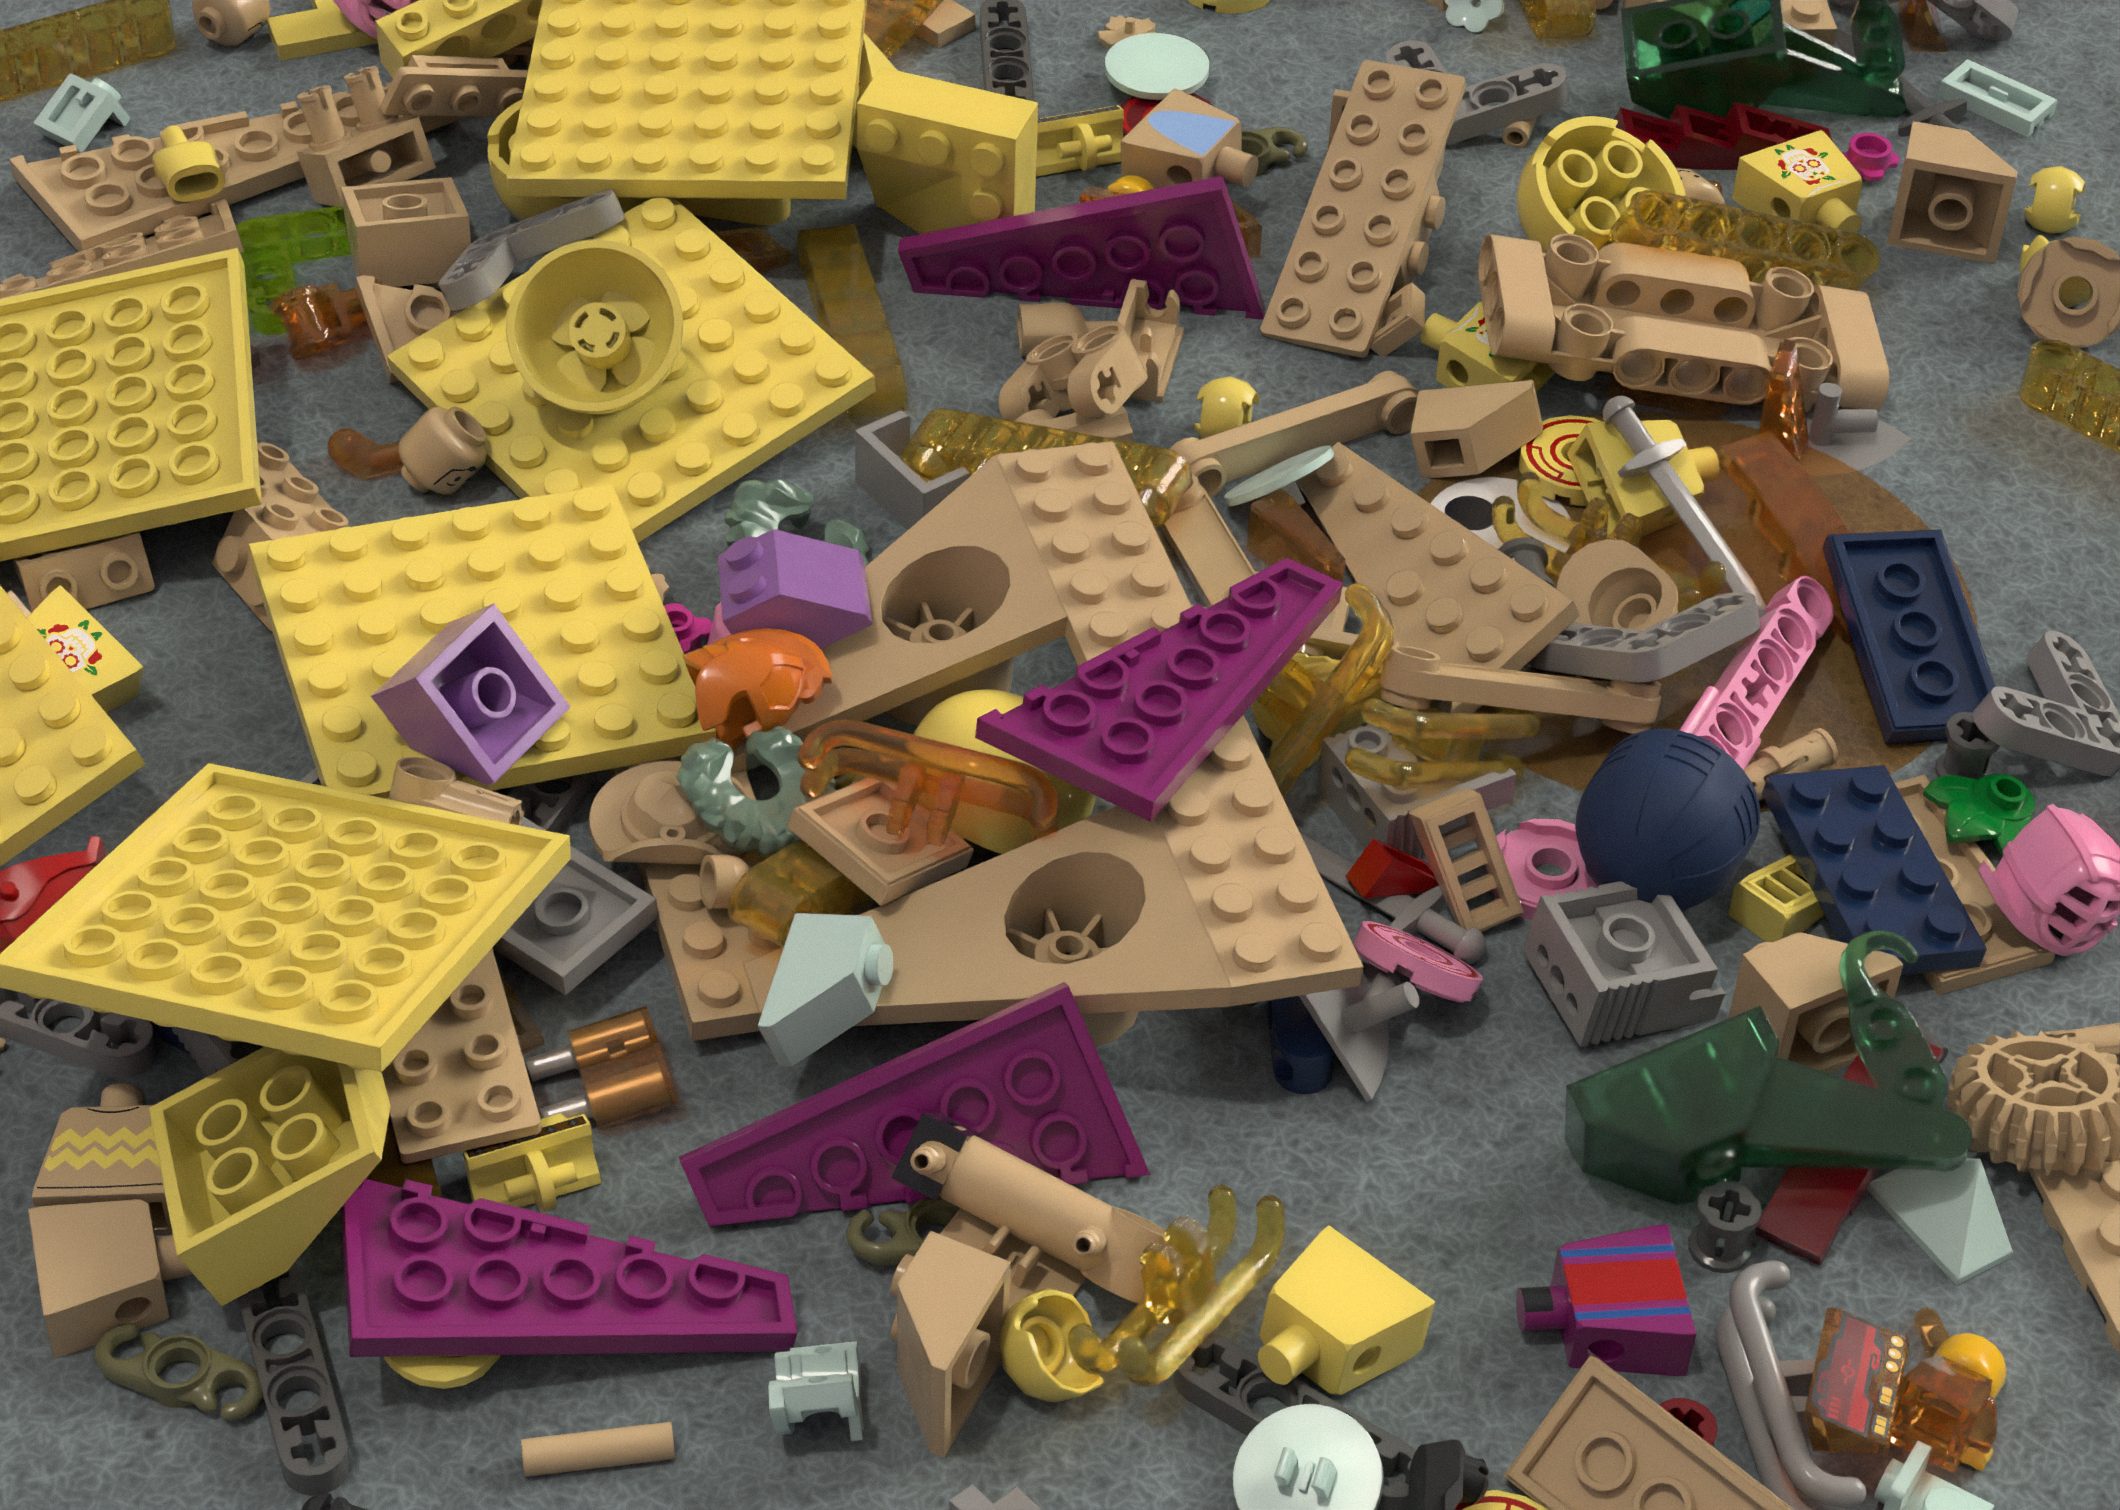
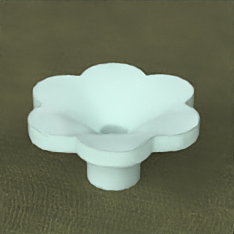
M1444 0L1448 5L1446 10L1448 23L1456 27L1465 26L1472 33L1483 32L1487 28L1489 21L1498 19L1504 12V2L1502 0Z

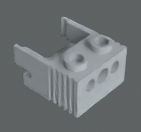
M1432 699L1428 709L1407 708L1379 718L1376 723L1368 722L1366 727L1360 725L1354 730H1347L1345 734H1336L1335 738L1329 736L1322 740L1317 791L1364 850L1371 840L1375 838L1421 859V856L1425 855L1409 812L1464 788L1481 794L1492 826L1494 816L1489 810L1512 802L1516 773L1511 768L1503 774L1492 772L1465 782L1428 738L1435 735L1438 728L1449 727L1452 701ZM1464 816L1438 827L1441 834L1467 824Z
M1619 881L1599 885L1598 889L1588 887L1587 891L1577 889L1576 893L1566 891L1565 895L1558 892L1554 896L1548 894L1540 896L1523 952L1580 1047L1588 1046L1589 1042L1599 1044L1600 1040L1609 1042L1611 1038L1619 1040L1622 1036L1630 1038L1633 1034L1640 1036L1686 1027L1717 1017L1725 992L1721 986L1714 991L1706 989L1712 988L1718 968L1671 895L1657 894L1652 903L1638 900L1637 888Z

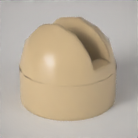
M706 855L702 860L700 868V891L705 907L708 909H720L742 904L750 895V887L753 884V872L740 857Z

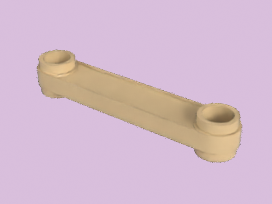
M1391 370L1384 371L1375 375L1367 384L1200 440L1193 437L1184 438L1176 442L1168 450L1164 457L1163 467L1167 477L1178 473L1195 475L1198 478L1199 484L1204 487L1211 499L1221 491L1225 483L1263 471L1311 449L1325 445L1333 447L1337 442L1344 443L1382 429L1396 435L1411 430L1418 391L1404 376L1398 375Z
M1178 473L1165 477L1153 487L1154 498L1152 500L1158 524L1207 608L1227 598L1231 586L1256 574L1195 475Z
M1401 645L1391 647L1389 657L1385 658L1379 682L1382 686L1380 698L1405 708L1428 709L1431 699L1600 718L1604 725L1632 734L1651 729L1652 723L1656 721L1662 698L1659 695L1662 684L1656 680L1640 683L1617 680L1607 682L1440 662L1441 658L1439 655L1427 650Z

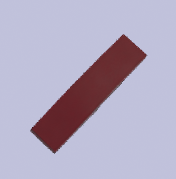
M1735 101L1725 118L1678 104L1668 121L1620 107L1614 120L1618 121L1616 128L1631 134L1645 145L1650 139L1654 141L1668 156L1674 167L1697 170H1737L1739 158L1819 130L1825 132L1832 140L1829 128Z
M1880 1021L1846 1071L1792 1160L1756 1227V1235L1821 1265L1848 1214L1853 1215L1878 1167H1883L1943 1056V1049Z

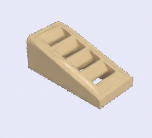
M1464 788L1409 812L1420 844L1456 924L1466 930L1476 927L1483 932L1524 914L1480 793ZM1464 816L1467 824L1441 834L1438 826ZM1471 840L1475 841L1477 849L1450 859L1448 850ZM1485 864L1489 872L1488 874L1462 885L1459 884L1457 876ZM1496 888L1499 899L1469 911L1466 903L1467 900Z

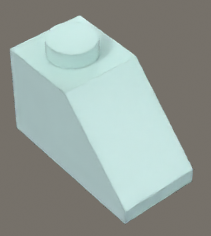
M795 913L758 1023V1028L779 1066H794L874 1013L881 988L887 985L892 977L893 953L890 946L885 944L872 916Z

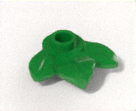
M1989 774L1980 777L1978 780L1958 775L1940 776L1931 781L1923 792V796L1928 800L1947 809L1944 822L1946 838L1950 843L1993 839L2002 856L2004 855L2003 848L2009 841H2013L2024 826L2032 821L2031 816L2035 809V799L2030 790L2019 779L2005 774Z

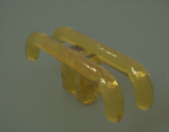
M1527 471L1520 475L1517 480V499L1523 514L1534 526L1544 533L1575 547V553L1590 543L1611 539L1607 537L1608 512L1610 510L1608 502L1598 497H1594L1593 500L1591 499L1581 516V521L1578 523L1548 507L1540 494L1541 482L1535 472ZM1509 496L1497 497L1492 504L1491 515L1493 528L1500 541L1504 544L1515 538H1534L1525 533L1515 519L1514 501ZM1631 513L1623 515V518L1619 520L1615 527L1612 539L1624 540L1638 548L1641 535L1640 528L1642 526L1641 518ZM1540 541L1548 553V565L1545 570L1560 576L1562 568L1571 556ZM1650 558L1671 577L1677 586L1678 613L1718 594L1726 579L1725 566L1718 561H1711L1705 564L1701 576L1693 578Z
M1361 583L1350 585L1345 591L1344 598L1346 603L1353 609V612L1361 618L1362 630L1325 682L1292 658L1279 672L1286 678L1294 679L1313 696L1303 711L1298 710L1278 698L1276 693L1268 687L1255 700L1291 727L1266 760L1283 797L1289 792L1320 750L1322 740L1332 734L1384 664L1385 658L1388 657L1390 649L1394 644V625L1389 611L1383 606L1382 601L1368 587Z
M1372 698L1363 703L1361 707L1362 718L1367 723L1390 732L1388 735L1392 736V741H1396V745H1402V748L1429 762L1396 761L1379 756L1361 747H1354L1348 750L1345 755L1346 767L1351 772L1366 779L1393 787H1454L1492 772L1498 774L1506 773L1510 768L1516 773V785L1522 780L1524 775L1522 762L1515 755L1499 747H1491L1486 750L1483 761H1478L1485 740H1522L1532 738L1539 731L1540 719L1534 711L1500 707L1499 714L1447 713L1436 708L1421 709V712H1418V709H1401L1379 699Z
M1224 1184L1211 1188L1208 1193L1209 1219L1206 1231L1202 1229L1201 1224L1196 1223L1195 1219L1191 1220L1188 1216L1186 1218L1180 1216L1167 1226V1229L1164 1231L1166 1234L1164 1240L1161 1242L1157 1240L1154 1243L1151 1242L1142 1251L1143 1253L1139 1257L1142 1259L1140 1264L1143 1266L1141 1275L1145 1298L1100 1343L1094 1328L1090 1325L1079 1323L1071 1328L1068 1333V1345L1074 1362L1088 1374H1106L1120 1365L1123 1374L1138 1387H1155L1169 1378L1262 1281L1276 1263L1285 1235V1211L1282 1201L1274 1195H1265L1259 1199L1256 1204L1257 1231L1252 1248L1217 1284L1214 1268L1222 1260L1232 1242L1237 1222V1205L1232 1188ZM1160 1323L1176 1327L1148 1356L1147 1347L1143 1340Z

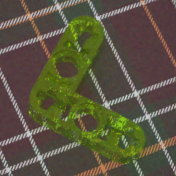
M335 206L256 217L244 220L236 226L244 250L240 254L245 266L248 317L252 328L259 333L279 335L291 331L299 324L301 318L300 306L291 263L351 255L343 207ZM310 233L326 234L325 236L317 238L303 237ZM265 273H273L279 275L277 277L270 279L255 278L258 275ZM277 299L279 309L269 310L266 301Z

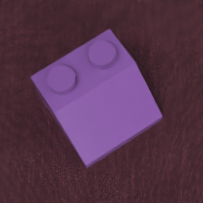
M772 529L758 537H744L734 542L726 552L718 555L722 620L730 634L761 628L783 629L803 635L822 649L872 625L864 559L856 549Z
M494 603L449 622L371 696L411 749L443 763L486 786L495 783L570 708V705Z

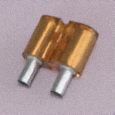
M647 1006L569 1030L570 1043L568 1046L525 1059L532 1082L576 1068L580 1070L586 1089L583 1095L540 1108L543 1118L562 1113L567 1119L585 1114L587 1119H595L599 1130L648 1113H656L663 1108L678 1104Z

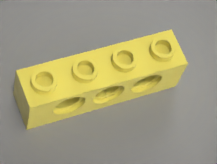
M418 0L375 21L380 62L391 77L394 78L400 67L407 66L412 55L492 58L535 37L542 0Z

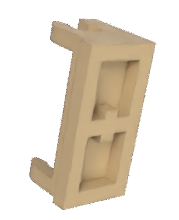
M1131 279L1117 323L1124 325L1148 378L1129 398L1163 403L1184 334V327H1179L1180 300L1174 290H1170L1165 301L1167 308L1163 310L1153 309L1147 303L1149 297L1147 281Z

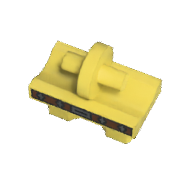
M1116 105L1038 119L1036 177L1077 169L1082 171L1093 170L1096 166L1121 162L1120 141L1123 139V109Z
M562 1113L542 1118V1130L539 1134L462 1151L472 1202L483 1198L519 1208L536 1203L539 1211L545 1213L557 1209V1196L601 1184L600 1173L593 1150L591 1124L585 1114L569 1119Z

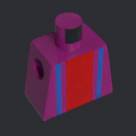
M1668 1224L1654 1225L1565 1243L1557 1249L1551 1286L1518 1288L1516 1312L1520 1330L1522 1332L1560 1330L1567 1362L1571 1368L1581 1369L1589 1356L1592 1355L1599 1358L1616 1372L1687 1376L1696 1331Z

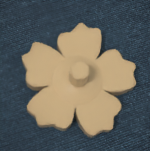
M1122 15L1118 17L1111 16L1105 30L1098 31V42L1107 49H1110L1117 42L1130 36L1155 33L1156 23L1151 22L1149 18L1140 20L1133 17L1125 19Z

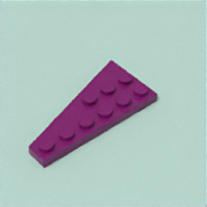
M1223 176L903 237L899 241L898 254L914 293L984 298L989 291L1018 294L1019 301L1040 302V296L1070 298V304L1122 309L1131 279L1147 281L1149 290L1147 303L1156 310L1163 308L1169 291L1174 290L1179 297L1180 306L1194 307V314L1215 316V309L1246 311L1245 318L1264 319L1265 304Z
M1285 558L1231 586L1229 596L1206 609L1200 604H1196L1181 612L1179 623L1160 632L1155 627H1152L1076 667L1075 677L1052 689H1048L1042 684L1024 694L1023 704L1004 714L994 709L978 717L975 738L1151 822L1339 604L1343 583Z
M1065 982L679 1156L680 1164L709 1226L792 1217L799 1212L841 1208L842 1211L868 1208V1204L905 1200L906 1203H912L928 1198L891 1177L922 1114L938 1111L980 1133L979 1138L1068 1184L1086 1183L1088 1179L1124 1175L1126 1178L1151 1175L1070 987Z
M365 1179L341 1207L350 1357L790 1351V1348H794L797 1327L789 1277L786 1274L706 1254L692 1261L654 1251L655 1241L629 1235L627 1244L589 1235L591 1225L479 1198L469 1205L431 1195V1185L407 1179L403 1188Z

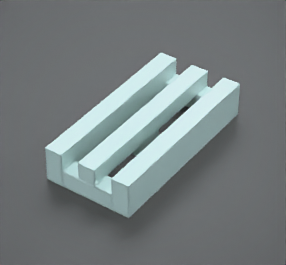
M1968 59L1941 81L1938 96L1947 101L1966 100L1967 110L2026 137L2033 133L2034 126L2039 128L2044 123L2045 118L2049 119L2054 115L2057 99Z

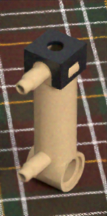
M938 1111L922 1114L891 1177L892 1179L934 1201L943 1199L997 1228L1006 1226L1010 1229L1009 1234L1032 1246H1037L1041 1251L1080 1270L1086 1278L1100 1287L1132 1302L1146 1304L1177 1241L1173 1234L1137 1214L1113 1207L978 1137L980 1133Z

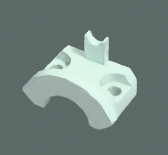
M857 1341L790 1348V1351L775 1353L776 1380L769 1381L768 1390L769 1411L773 1428L777 1435L792 1434L795 1429V1422H803L811 1414L831 1411L839 1413L841 1418L848 1417L851 1441L863 1440L862 1430H864L860 1400L861 1371Z

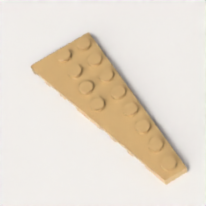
M391 82L386 83V86L383 87L385 94L387 93L391 85ZM348 91L332 94L344 130L348 131L355 128L360 120L351 94ZM296 101L280 104L281 113L248 119L246 111L175 125L182 129L188 142L207 141L213 144L218 165L225 177L226 183L219 193L209 198L191 202H180L172 199L167 192L165 184L155 174L152 156L155 152L166 148L162 139L163 131H160V137L152 139L140 136L130 137L129 134L111 137L113 144L111 147L78 153L76 145L60 147V157L26 163L23 155L9 160L13 178L75 249L80 252L128 233L141 232L144 236L154 233L156 227L163 224V220L179 214H183L185 217L204 215L211 212L209 203L225 197L228 205L304 178L305 175L297 151L309 147L313 139L302 109L298 110ZM419 116L424 133L466 118L462 116Z

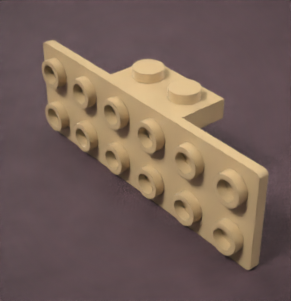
M1364 60L1361 63L1260 327L1263 336L1361 358L1367 356L1391 290L1398 292L1407 284L1413 283L1415 275L1423 274L1428 261L1429 246L1427 242L1432 229L1438 230L1443 222L1446 203L1445 198L1439 195L1434 173L1466 89L1463 76Z
M260 442L257 443L262 505L233 511V516L223 538L218 543L216 554L211 564L265 626L272 631L251 567L249 544L275 540L281 537H293L336 530L349 526L348 519L340 512L334 510L318 493L317 485L303 477L289 462V455L284 450L275 445Z
M491 948L382 1071L391 1105L389 1114L400 1159L403 1163H413L539 1134L542 1130L540 1115L493 949Z

